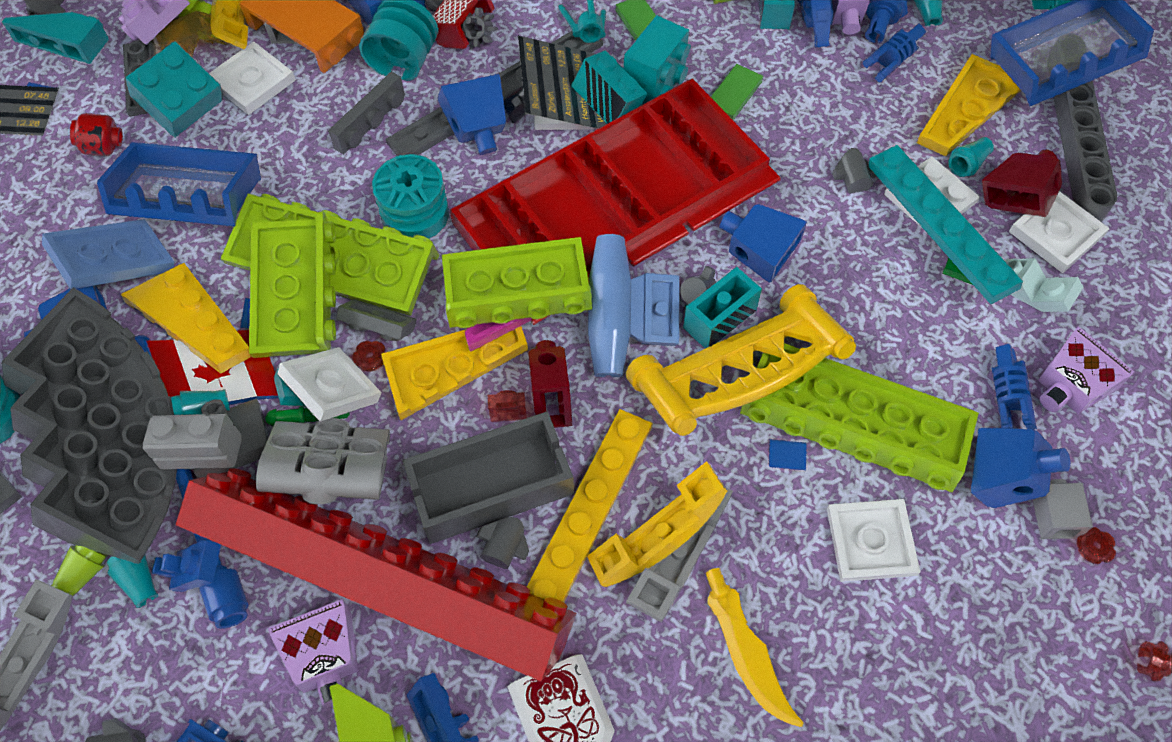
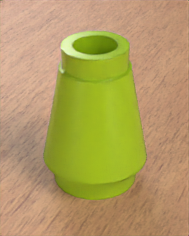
M70 546L51 586L74 596L105 567L102 563L106 559L107 554L93 551L83 546Z

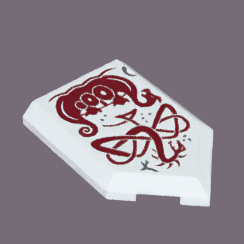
M582 654L574 655L556 663L542 681L526 676L507 686L529 742H611L615 730Z

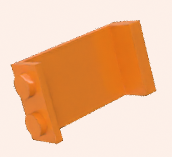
M242 0L239 3L248 26L257 30L265 22L315 54L319 69L324 74L354 47L358 46L364 34L360 15L335 0Z

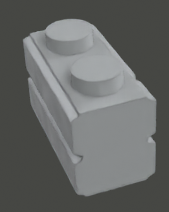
M205 414L161 415L150 418L143 441V450L150 458H153L154 463L160 469L233 468L236 464L242 439L241 433L236 426H233V422L227 414H210L209 416Z

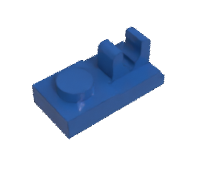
M204 540L177 551L176 556L163 554L162 558L155 557L152 574L171 578L168 590H173L174 592H184L211 584L214 581L221 544Z
M435 672L420 677L406 696L426 741L479 742L477 735L471 738L461 736L459 728L466 725L470 719L466 714L456 717L452 716L448 693L440 685Z

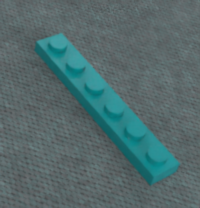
M898 145L869 158L868 167L990 305L1021 289L1023 280Z

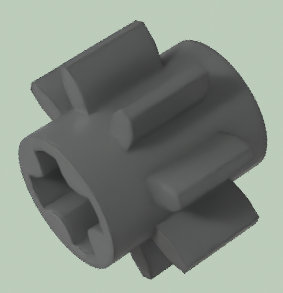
M482 8L475 9V16L469 13L464 23L460 25L467 40L474 39V47H480L482 39L486 43H492L491 34L493 31L498 30V27L493 26L491 21L494 15L487 14L483 16ZM475 24L482 25V31L475 30Z

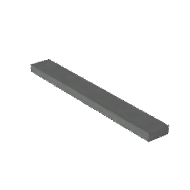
M572 31L552 42L553 44L591 53L603 46L602 39L595 43H586L580 36L574 37ZM520 61L498 73L501 80L503 100L523 85ZM439 107L386 138V143L397 156L407 154L419 155L450 137L454 132L442 108Z

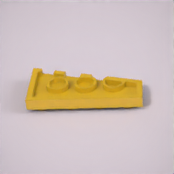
M971 54L920 133L917 144L947 156L1014 98L1021 89L1001 66Z
M185 263L121 294L127 305L131 308H137L146 319L153 324L157 323L176 341L180 340L192 353L219 373H223L252 357L249 354V346Z

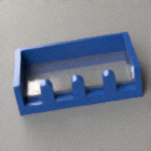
M1073 0L992 34L990 59H995L1021 89L1030 107L1147 58L1154 29L1124 0Z
M131 142L97 180V185L105 213L109 215L235 227L237 213L242 207L247 194H250L258 181H261L256 153Z

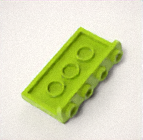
M316 212V219L251 223L249 354L253 358L315 354L330 350L331 341L336 340V324L334 319L331 320V308L336 306V293L334 286H330V275H335L336 262L334 254H330V243L335 242L336 233L334 223L328 221L324 212Z
M581 237L442 254L446 314L450 328H470L476 324L491 322L503 324L522 318L541 319L548 315L561 313L579 314L585 310L592 309V293L588 283Z

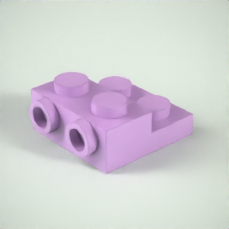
M124 0L122 3L124 8L121 9L122 15L118 19L123 24L121 26L122 30L134 41L139 38L147 45L190 3L188 0Z

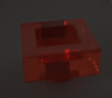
M504 390L497 394L488 395V410L491 422L526 419L525 393Z

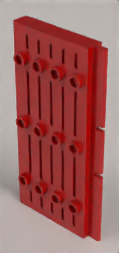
M691 78L451 208L450 214L453 225L473 251L581 237L589 283L596 238L604 234L623 236L628 261L634 267L687 236L689 232L684 226L688 225L692 231H695L781 181V178L769 166L770 158L704 89ZM550 315L541 319L532 318L530 322L535 325Z

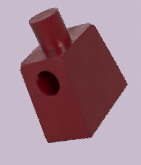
M1048 149L1041 150L1037 155L1019 152L1012 154L983 178L982 186L985 205L991 209L1046 217L1062 186L1060 160L1053 151Z
M542 340L535 345V349H531L528 352L534 413L538 415L547 412L545 393L557 392L560 414L550 415L554 428L573 426L565 348L561 346L556 347V343L551 340Z

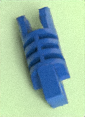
M920 23L909 32L900 29L889 41L867 57L862 64L866 69L876 62L883 65L884 68L875 77L877 82H882L919 49L916 41L927 31Z
M1010 344L997 346L998 366L992 367L1001 428L1014 429L1010 410L1022 411V420L1026 428L1035 430L1037 426L1025 361H1017L1016 352Z

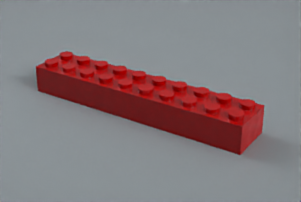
M230 468L228 472L219 474L208 473L206 477L189 480L176 526L536 680L542 681L561 658L577 614L567 609L568 605L561 600L550 597L545 599L530 594L531 590L522 584L514 582L505 584L493 579L494 575L488 570L477 567L469 569L457 564L458 560L449 554L430 553L423 550L422 545L415 540L407 538L396 539L386 535L387 530L381 526L374 524L362 525L352 521L353 517L349 513L340 510L328 511L318 507V504L305 501L302 496L294 497L285 493L258 492L256 481L251 479L252 475L241 469Z

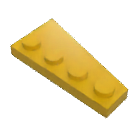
M520 326L471 352L466 341L465 330H461L382 353V359L400 421L528 350V344Z

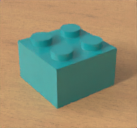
M658 15L655 16L624 54V70L648 93L641 105L673 89L676 83L682 84L688 74L686 60L691 49V45L688 44L690 29Z
M176 41L125 77L130 96L173 137H177L222 101L221 85Z

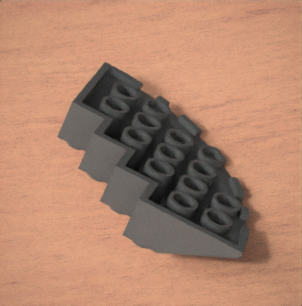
M73 287L1 362L4 385L22 394L11 407L13 430L33 440L20 455L22 475L44 487L30 504L32 525L67 543L83 546L93 551L139 564L155 540L167 514L177 469H160L154 463L153 458H150L143 450V441L152 416L174 415L172 401L160 378V371L153 358L147 351L144 352L135 340V335L127 327L123 328L111 317V312L97 301Z

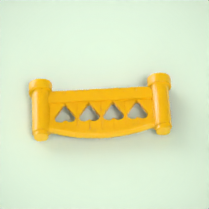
M798 284L789 288L781 297L779 307L783 313L664 368L653 355L639 356L628 366L626 378L636 391L644 393L674 433L685 436L696 428V418L734 409L768 396L803 376L826 356L832 355L841 360L847 359L855 352L856 343L854 338L817 303L816 295L807 286ZM789 336L810 342L812 345L807 348H800L799 352L795 354H789L784 351V338ZM753 352H764L778 356L781 360L770 362L767 367L759 369L753 366ZM725 365L750 373L746 377H738L731 384L722 382V367ZM693 380L718 387L715 392H707L702 398L694 399L690 397L691 381Z

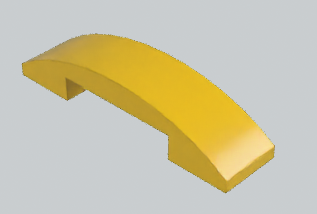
M212 0V34L245 50L248 26L244 25V14L239 4L242 0Z
M707 461L676 485L681 493L676 499L625 539L615 533L587 556L600 585L608 587L643 572L645 567L650 568L682 546L708 521L722 502L727 490Z

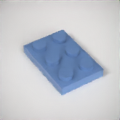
M145 219L42 233V245L70 290L73 287L78 289L162 274L174 268V260Z

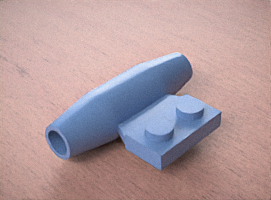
M616 234L598 236L589 275L592 309L588 310V338L593 371L596 377H605L607 375L622 377L630 337L646 345L676 346L679 344V275L645 273L631 279L624 237Z

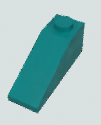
M75 12L7 17L2 21L14 42L87 64H91L109 40L99 19Z

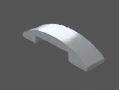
M725 487L727 493L716 511L688 541L650 568L645 567L626 601L628 605L662 623L712 535L733 493L732 490Z
M37 579L14 614V617L21 619L0 654V730L6 724L53 652L66 622L73 597Z

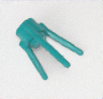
M587 0L588 10L580 15L577 24L567 9L560 4L558 9L571 27L574 37L580 36L586 43H595L606 36V10L602 9L599 16L595 12L594 0Z

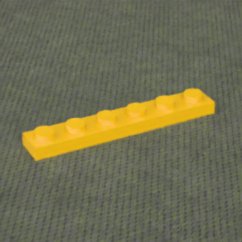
M619 409L527 585L531 590L530 594L542 599L550 597L565 602L652 429V422Z

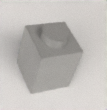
M1064 479L1050 480V490L1046 496L1032 499L1041 539H1080L1093 527L1083 483H1067Z

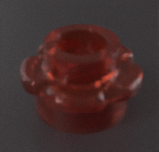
M363 341L357 345V351L353 353L352 360L361 370L372 372L384 365L381 354L385 353L386 348L381 342ZM372 353L373 356L367 357V354Z
M1092 527L1087 533L1077 538L1076 544L1079 553L1090 563H1109L1116 556V550L1114 549L1116 542L1108 532H1101L1099 528ZM1095 542H1096V543H1099L1100 549H1098L1097 547H1095V545H1094Z
M1148 641L1143 642L1138 649V657L1151 658L1147 667L1137 663V671L1150 676L1154 682L1162 680L1164 676L1168 677L1172 673V653L1168 652V645L1162 641H1159L1157 644Z

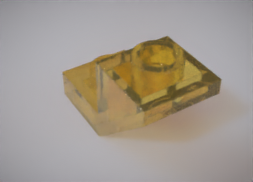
M194 11L170 22L156 35L161 51L176 41L191 57L199 39L211 44H229L212 34L211 14Z

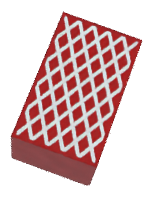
M444 0L432 15L438 25L437 44L446 48L466 49L469 42L460 25L464 23L469 13L473 14L476 8H482L483 13H492L495 9L492 1Z

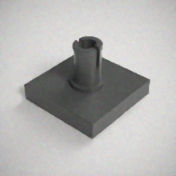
M257 398L231 407L229 411L226 410L223 402L218 399L211 400L203 405L202 414L206 416L210 414H227L233 422V426H236L241 433L242 440L236 464L233 468L236 469L260 460L269 435L264 414ZM230 468L193 469L197 478L206 477L208 473L219 474L228 472Z

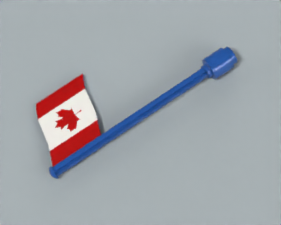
M236 330L249 346V330ZM145 335L135 336V340L144 352L147 351L153 358L170 398L180 395V391H218L226 389L229 405L248 402L256 398L258 400L279 399L274 381L276 372L270 357H250L227 371L219 373L192 353L189 347L180 340H150ZM177 469L176 481L182 499L184 498L189 480L194 479L190 469ZM194 533L197 543L209 540ZM219 556L213 583L201 586L199 590L209 620L214 622L217 628L225 629L238 625L247 618L246 610L249 604L237 570L223 566Z

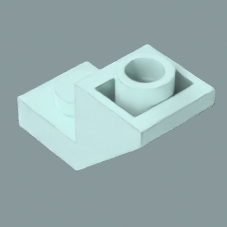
M1035 258L1004 260L1023 280L1021 289L1010 295L1041 312L1069 311L1083 289V285L1078 277L1046 278Z

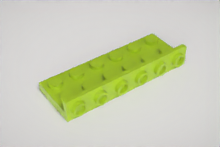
M248 193L220 259L227 265L250 271L251 223L316 219V212L298 202H292L290 205L282 203L279 199L269 194H262L260 197ZM322 210L321 212L325 213L328 221L333 222L335 226L336 239L334 243H330V254H334L336 273L335 275H330V286H334L336 295L352 300L356 299L411 316L431 260H438L439 253L433 242L421 235H414L413 238L404 236L401 232L391 227L384 226L382 229L371 227L364 220L352 218L349 221L341 219L334 212Z
M784 343V351L786 353L795 354L799 352V348ZM763 352L757 368H765L770 362H778L781 358ZM824 358L815 367L789 385L759 400L743 405L740 414L748 416L756 423H766L783 429L791 436H801L818 442L826 449H836L853 455L861 462H871L888 468L896 475L909 476L923 481L934 489L953 492L965 473L979 412Z

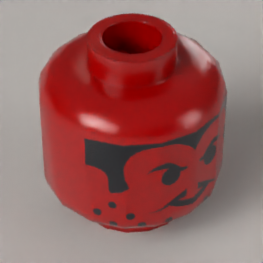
M82 113L78 116L77 120H72L70 141L73 146H77L78 151L82 154L107 157L112 155L115 146L121 147L123 132L121 127H116L114 119L109 115Z

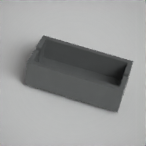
M548 411L402 460L421 522L430 544L574 494L573 475L563 449L559 446V439Z

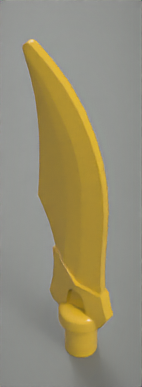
M720 568L707 571L705 574L712 590L709 592L707 604L718 618L733 664L742 681L759 705L768 713L788 724L802 727L803 721L795 713L780 687L771 663L767 645L753 633L747 624L739 593L735 589H731L730 585H726Z

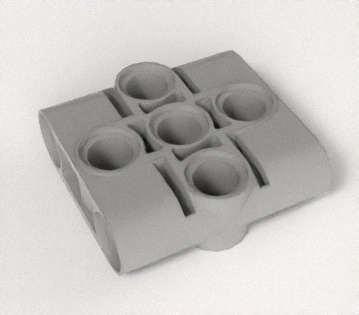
M330 418L321 422L317 421L315 425L276 421L258 463L256 476L257 491L301 494L305 501L313 504L331 503L337 497L379 500L388 459L387 445L390 441V430L363 427L352 428L347 421L338 418Z

